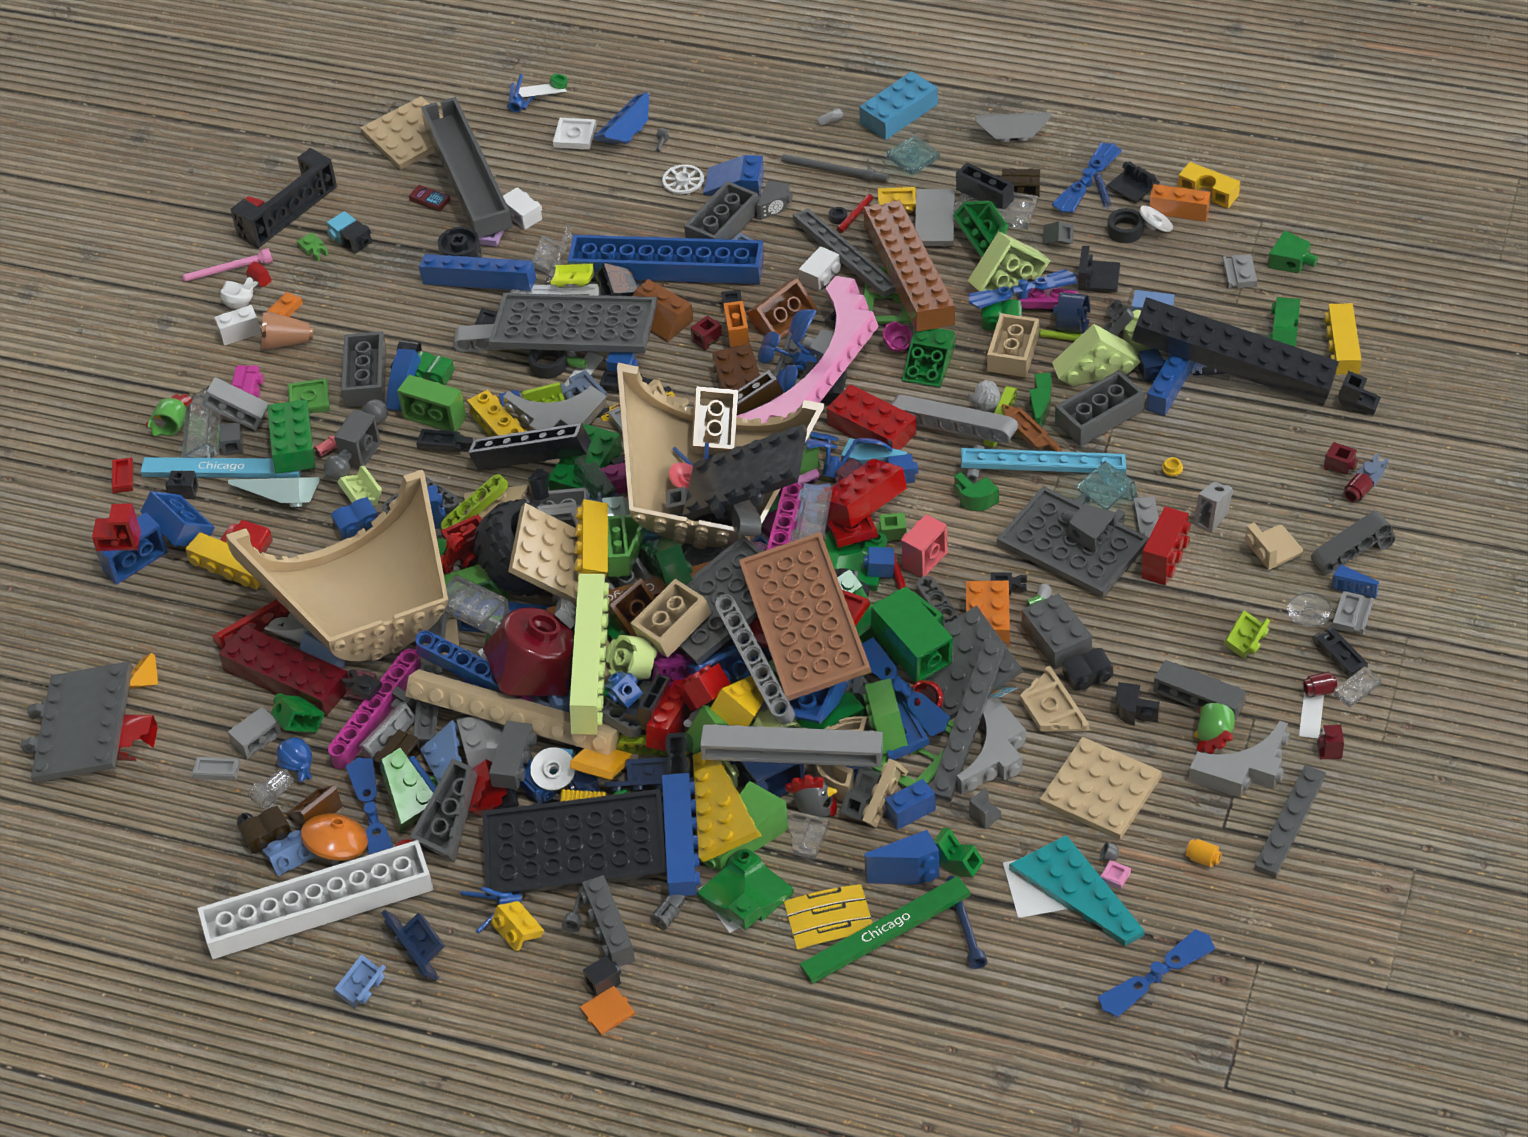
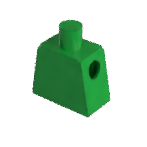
M1284 230L1269 253L1268 268L1300 273L1304 265L1315 267L1318 262V256L1310 254L1311 243Z
M279 693L273 699L274 706L271 715L285 730L317 733L325 715L324 712L302 697L287 696Z

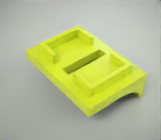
M593 264L555 265V275L551 280V285H556V287H566V284L586 286L594 276Z

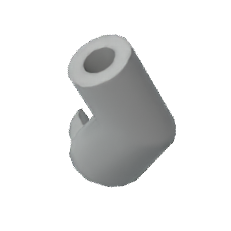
M835 108L817 119L820 126L830 122L840 121L843 118V112L841 109Z

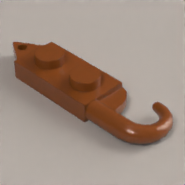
M1002 404L1003 414L1017 421L1018 428L1015 432L1028 445L1036 449L1048 446L1053 451L1062 452L1060 446L1020 407L1015 408Z

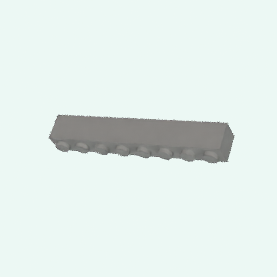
M703 724L701 738L702 760L881 767L883 732Z

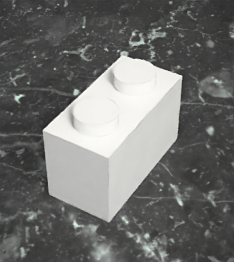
M517 187L503 195L510 210L511 220L524 230L542 220L541 205L530 198L526 192Z
M820 246L799 268L800 283L820 291L840 271V255Z
M252 305L215 317L218 332L224 346L261 334L258 319Z

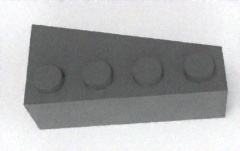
M452 758L410 835L413 841H419L421 847L453 862L456 860L478 774L471 766Z

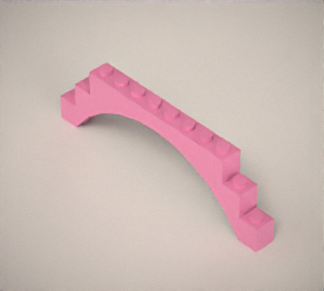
M835 276L826 287L837 317L831 343L819 363L806 377L784 394L767 404L736 417L749 420L761 418V423H766L770 417L783 416V419H786L788 413L797 411L803 400L821 402L879 327L874 313L869 311L864 295H860L855 279Z

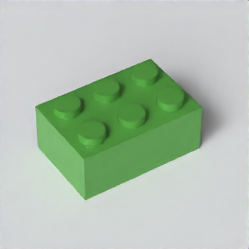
M408 375L397 390L404 419L444 431L457 432L467 418L462 391L457 388Z

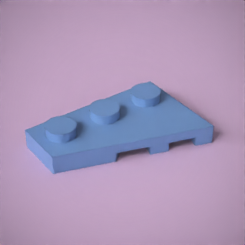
M453 720L420 749L438 783L452 758L461 762L457 748L460 746V743L456 737L458 725Z

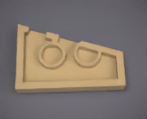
M889 758L888 762L883 765L880 781L872 790L873 797L870 804L864 808V818L862 821L872 827L877 828L886 812L885 798L898 791L900 777H906L909 772L897 761Z

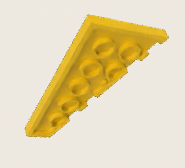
M701 752L693 755L699 858L706 862L762 835L754 825L755 822L747 812V808L737 789L732 784L730 776L725 771L722 761L702 760Z

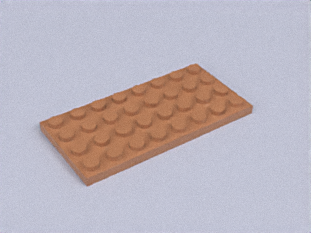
M821 532L739 560L788 701L872 672Z

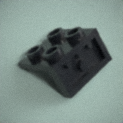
M1082 246L1078 272V290L1117 292L1120 262L1093 261V254H1090V246Z

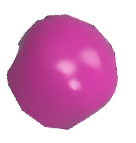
M893 321L885 326L883 329V341L889 350L904 352L910 348L913 332L908 325H902L897 321Z

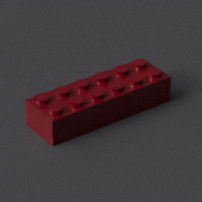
M246 625L237 632L219 653L224 671L275 694L282 693L287 696L302 697L324 712L326 717L350 689L344 687L341 680L342 678L349 680L346 670Z

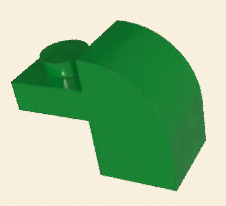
M961 472L954 476V491L960 496V506L964 509L976 512L984 511L999 503V488L987 477L973 484Z
M942 828L934 839V843L939 850V865L950 873L960 877H974L984 863L974 845L960 844L950 828Z

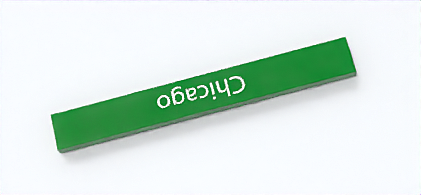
M956 876L801 962L800 968L813 984L971 896L970 890Z

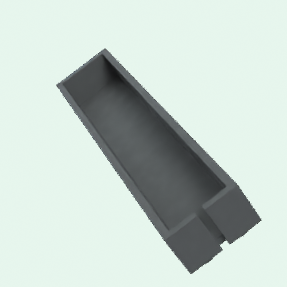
M453 97L440 101L443 118H440L437 102L421 106L424 125L472 229L476 231L479 237L513 228L510 210L457 98Z

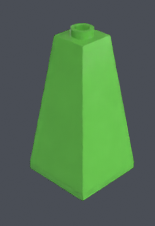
M749 781L740 793V796L747 808V812L755 822L754 825L762 836L704 863L709 868H715L721 872L726 867L728 859L737 851L749 849L755 852L786 832L788 829L786 801Z

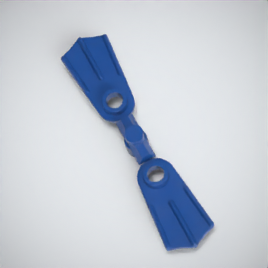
M1101 142L1089 161L1088 168L1083 170V175L1079 182L1070 185L1052 203V206L1059 212L1073 213L1086 193V187L1092 186V177L1095 172L1103 171L1122 152V149L1118 148L1114 143Z
M1063 269L1048 274L1045 277H1038L1033 282L1020 279L1018 285L1012 286L1010 289L1003 286L995 290L970 293L969 304L980 309L1010 299L1013 293H1016L1019 299L1028 298V292L1032 288L1045 290L1076 284V274Z
M875 638L862 643L871 671L881 680L891 678L894 690L902 693L908 699V708L928 734L933 737L945 731L951 717L920 692L914 693L910 685L897 675V667ZM891 669V674L887 676L886 671ZM917 699L921 701L919 706L915 705Z
M357 758L346 765V769L357 798L364 802L365 805L364 811L370 825L366 830L368 852L371 855L393 848L385 825L379 823L378 811L373 801L377 796L373 759ZM367 792H370V793H371V794H370L369 796H367V797L364 796V794L367 793ZM380 831L379 835H373L374 832Z
M1195 929L1166 954L1165 963L1153 962L1150 972L1144 977H1132L1098 996L1102 1011L1118 1018L1148 991L1149 985L1152 982L1160 983L1162 976L1171 969H1181L1214 951L1215 946L1210 935ZM1173 959H1177V960H1179L1180 962H1178V963H1173L1172 960H1173ZM1139 985V986H1141L1142 988H1141V989H1135L1134 986Z

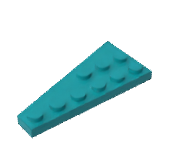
M1067 835L1009 864V870L1015 874L1018 872L1025 877L1027 882L1036 884L1044 890L1045 894L1071 911H1077L1083 915V919L1089 923H1095L1103 929L1104 933L1122 945L1126 946L1144 937L1145 930Z

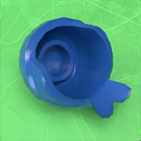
M291 737L282 741L277 747L278 766L286 770L298 771L299 782H303L306 778H312L309 771L312 753L306 742L297 737Z

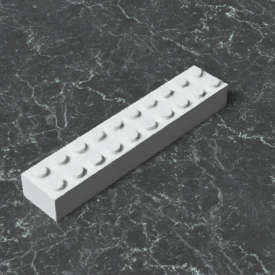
M416 840L197 909L211 957L216 959L433 891V886L419 841Z

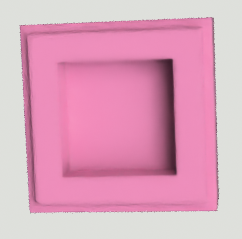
M1110 860L1101 878L1106 884L1121 890L1131 873V868Z

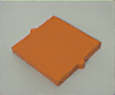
M615 986L580 1006V1010L587 1017L588 1023L592 1024L600 1035L635 1015V1011L627 1003V998L623 997Z

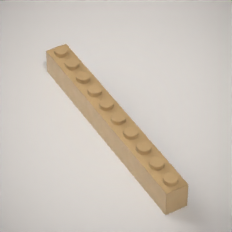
M420 669L409 675L406 697L503 725L506 724V721L532 724L533 732L537 735L606 755L611 754L617 748L620 732L606 723L598 726V735L571 734L569 712Z

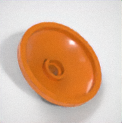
M326 813L314 816L304 823L301 830V840L304 846L315 855L330 860L354 859L363 854L368 845L365 829L354 819L341 814Z

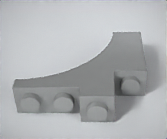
M592 385L570 399L552 403L529 401L509 391L503 396L506 410L520 416V419L529 425L530 431L577 423L589 425L607 405L606 396Z
M991 697L987 700L980 720L986 734V741L980 755L967 769L957 775V790L961 794L975 790L979 785L993 780L998 775L1003 780L1017 776L1022 771L1023 757L1016 749H1019L1026 743V729L998 697Z
M1279 721L1276 728L1266 739L1240 752L1207 754L1197 751L1190 767L1189 782L1239 798L1244 790H1248L1250 782L1274 789L1276 782H1281L1284 775V769L1281 768V757L1283 754L1281 748L1283 745L1287 746L1290 738V733L1287 732L1288 723Z

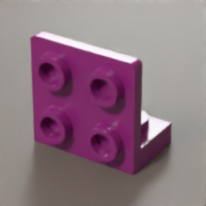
M679 648L668 658L657 651L653 664L652 682L656 675L660 674L670 677V687L675 679L683 680L690 675L687 665L694 661Z

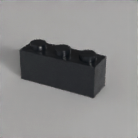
M967 162L956 172L957 191L979 201H991L1001 211H1004L1014 201L1013 183Z

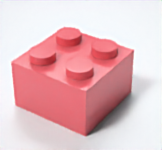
M927 514L921 520H918L914 527L908 533H905L901 539L902 568L919 577L926 576L948 553L947 525Z

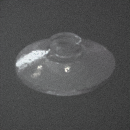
M1301 593L1293 597L1288 604L1290 618L1295 623L1304 627L1321 626L1331 616L1332 609L1330 603L1319 594Z

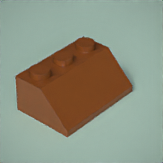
M794 278L785 282L746 312V315L758 331L764 335L769 332H776L781 339L790 332L791 321L798 311H818V308L798 278Z
M649 279L638 287L633 294V297H657V307L650 333L667 343L694 321L691 303Z

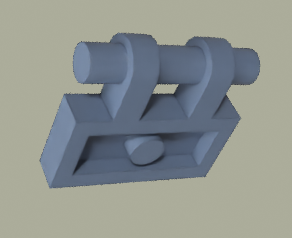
M586 370L570 377V385L565 386L561 384L565 400L574 397L573 394L575 392L578 394L582 393L590 385L603 393L607 398L606 391Z

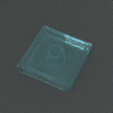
M914 135L888 151L887 158L913 175L939 159L940 153Z

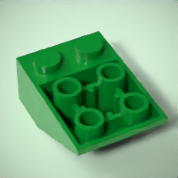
M914 327L902 381L941 388L953 357L957 340L954 331L935 328L917 332Z

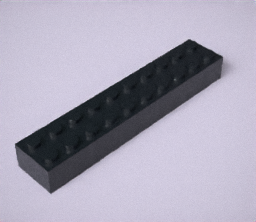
M1148 297L1144 301L1131 339L1133 342L1324 405L1339 363V361Z

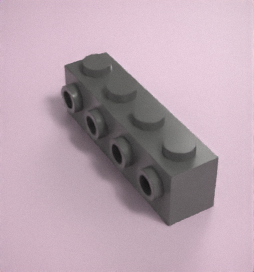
M1165 660L1154 677L1153 692L1197 709L1209 703L1224 704L1233 710L1236 721L1245 706V690L1222 682L1217 678L1201 674L1196 670L1183 667L1178 663Z
M604 875L582 882L584 891L580 892L584 906L588 905L589 907L587 912L591 923L595 922L596 924L594 929L598 941L602 940L604 944L602 945L604 956H607L611 962L615 961L619 967L635 962L633 945Z

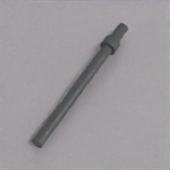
M786 154L782 155L783 162L865 177V180L870 181L875 179L888 182L889 174L878 173L873 169L863 170Z

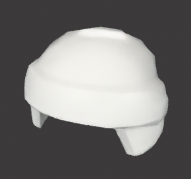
M250 277L247 278L244 285L226 281L223 289L220 291V298L229 308L240 309L245 307L251 301L253 288L258 282H253Z

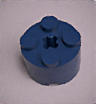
M1059 293L1058 305H1054L1053 316L1057 317L1055 331L1083 334L1087 330L1090 319L1086 318L1087 313H1090L1091 309L1088 295Z

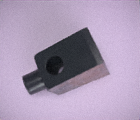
M604 263L595 274L602 296H633L635 290L642 285V282L634 280L630 269Z

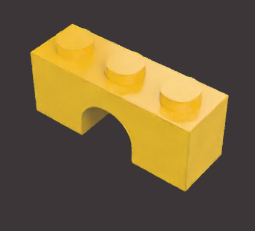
M1189 162L1178 175V188L1192 190L1209 189L1212 191V203L1229 208L1239 196L1240 181Z

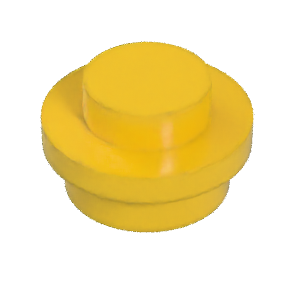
M1170 457L1163 463L1162 471L1168 476H1178L1183 471V465L1178 458Z

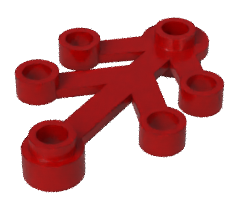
M469 524L464 533H452L446 539L447 551L445 555L440 556L445 575L453 571L458 556L460 565L463 568H469L476 564L478 558L473 553H468L465 550L466 547L475 544L474 536L477 527L474 524Z

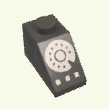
M767 181L757 203V217L759 220L785 211L788 203H791L793 196L792 192H790V184Z

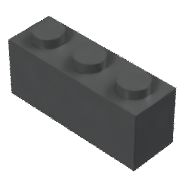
M506 721L489 772L492 787L518 790L520 781H524L525 766L530 763V750L532 746H535L537 739L536 733L533 732L532 724Z

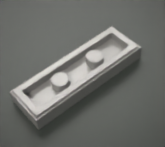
M401 702L359 745L368 758L373 759L375 753L384 748L390 735H394L399 729L405 732L415 722V714L406 702Z

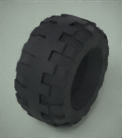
M519 499L502 502L494 507L480 521L476 528L474 552L478 556V563L488 574L487 576L505 591L509 590L519 596L524 594L526 596L541 594L546 590L508 572L521 506L526 503L536 508L538 505Z

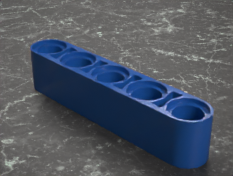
M421 631L416 635V652L420 657L471 683L477 684L478 687L503 693L496 683L487 660L430 631ZM460 662H466V664H464V665H461V664H458V663H460ZM483 671V672H485V673H484V674H478L477 672Z

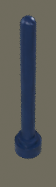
M954 876L947 877L946 881L953 879ZM962 900L955 904V909L969 948L967 960L970 968L980 969L987 964L985 952L977 946Z

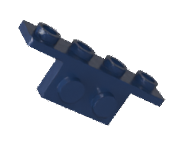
M668 757L628 759V781L605 782V787L610 788V792L623 791V787L632 786V790H646L648 785H654L655 789H663L662 775H668L666 768ZM693 777L690 778V782H694Z
M384 909L381 914L386 919L384 921L385 925L396 933L395 939L408 950L406 955L413 962L417 963L419 966L417 968L418 972L424 978L430 977L437 980L439 976L429 962L445 945L422 914L417 913L403 926L396 915Z

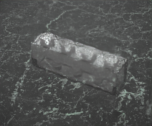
M804 483V488H801L799 492L801 504L800 509L796 510L795 521H797L796 530L792 531L791 541L821 532L824 540L832 489Z

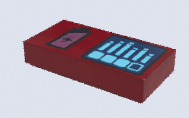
M418 185L409 195V201L440 212L450 202V195Z

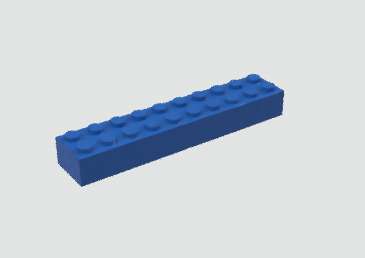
M573 235L567 262L568 264H593L594 276L592 279H596V272L604 263L630 269L634 280L760 284L764 263L763 241Z

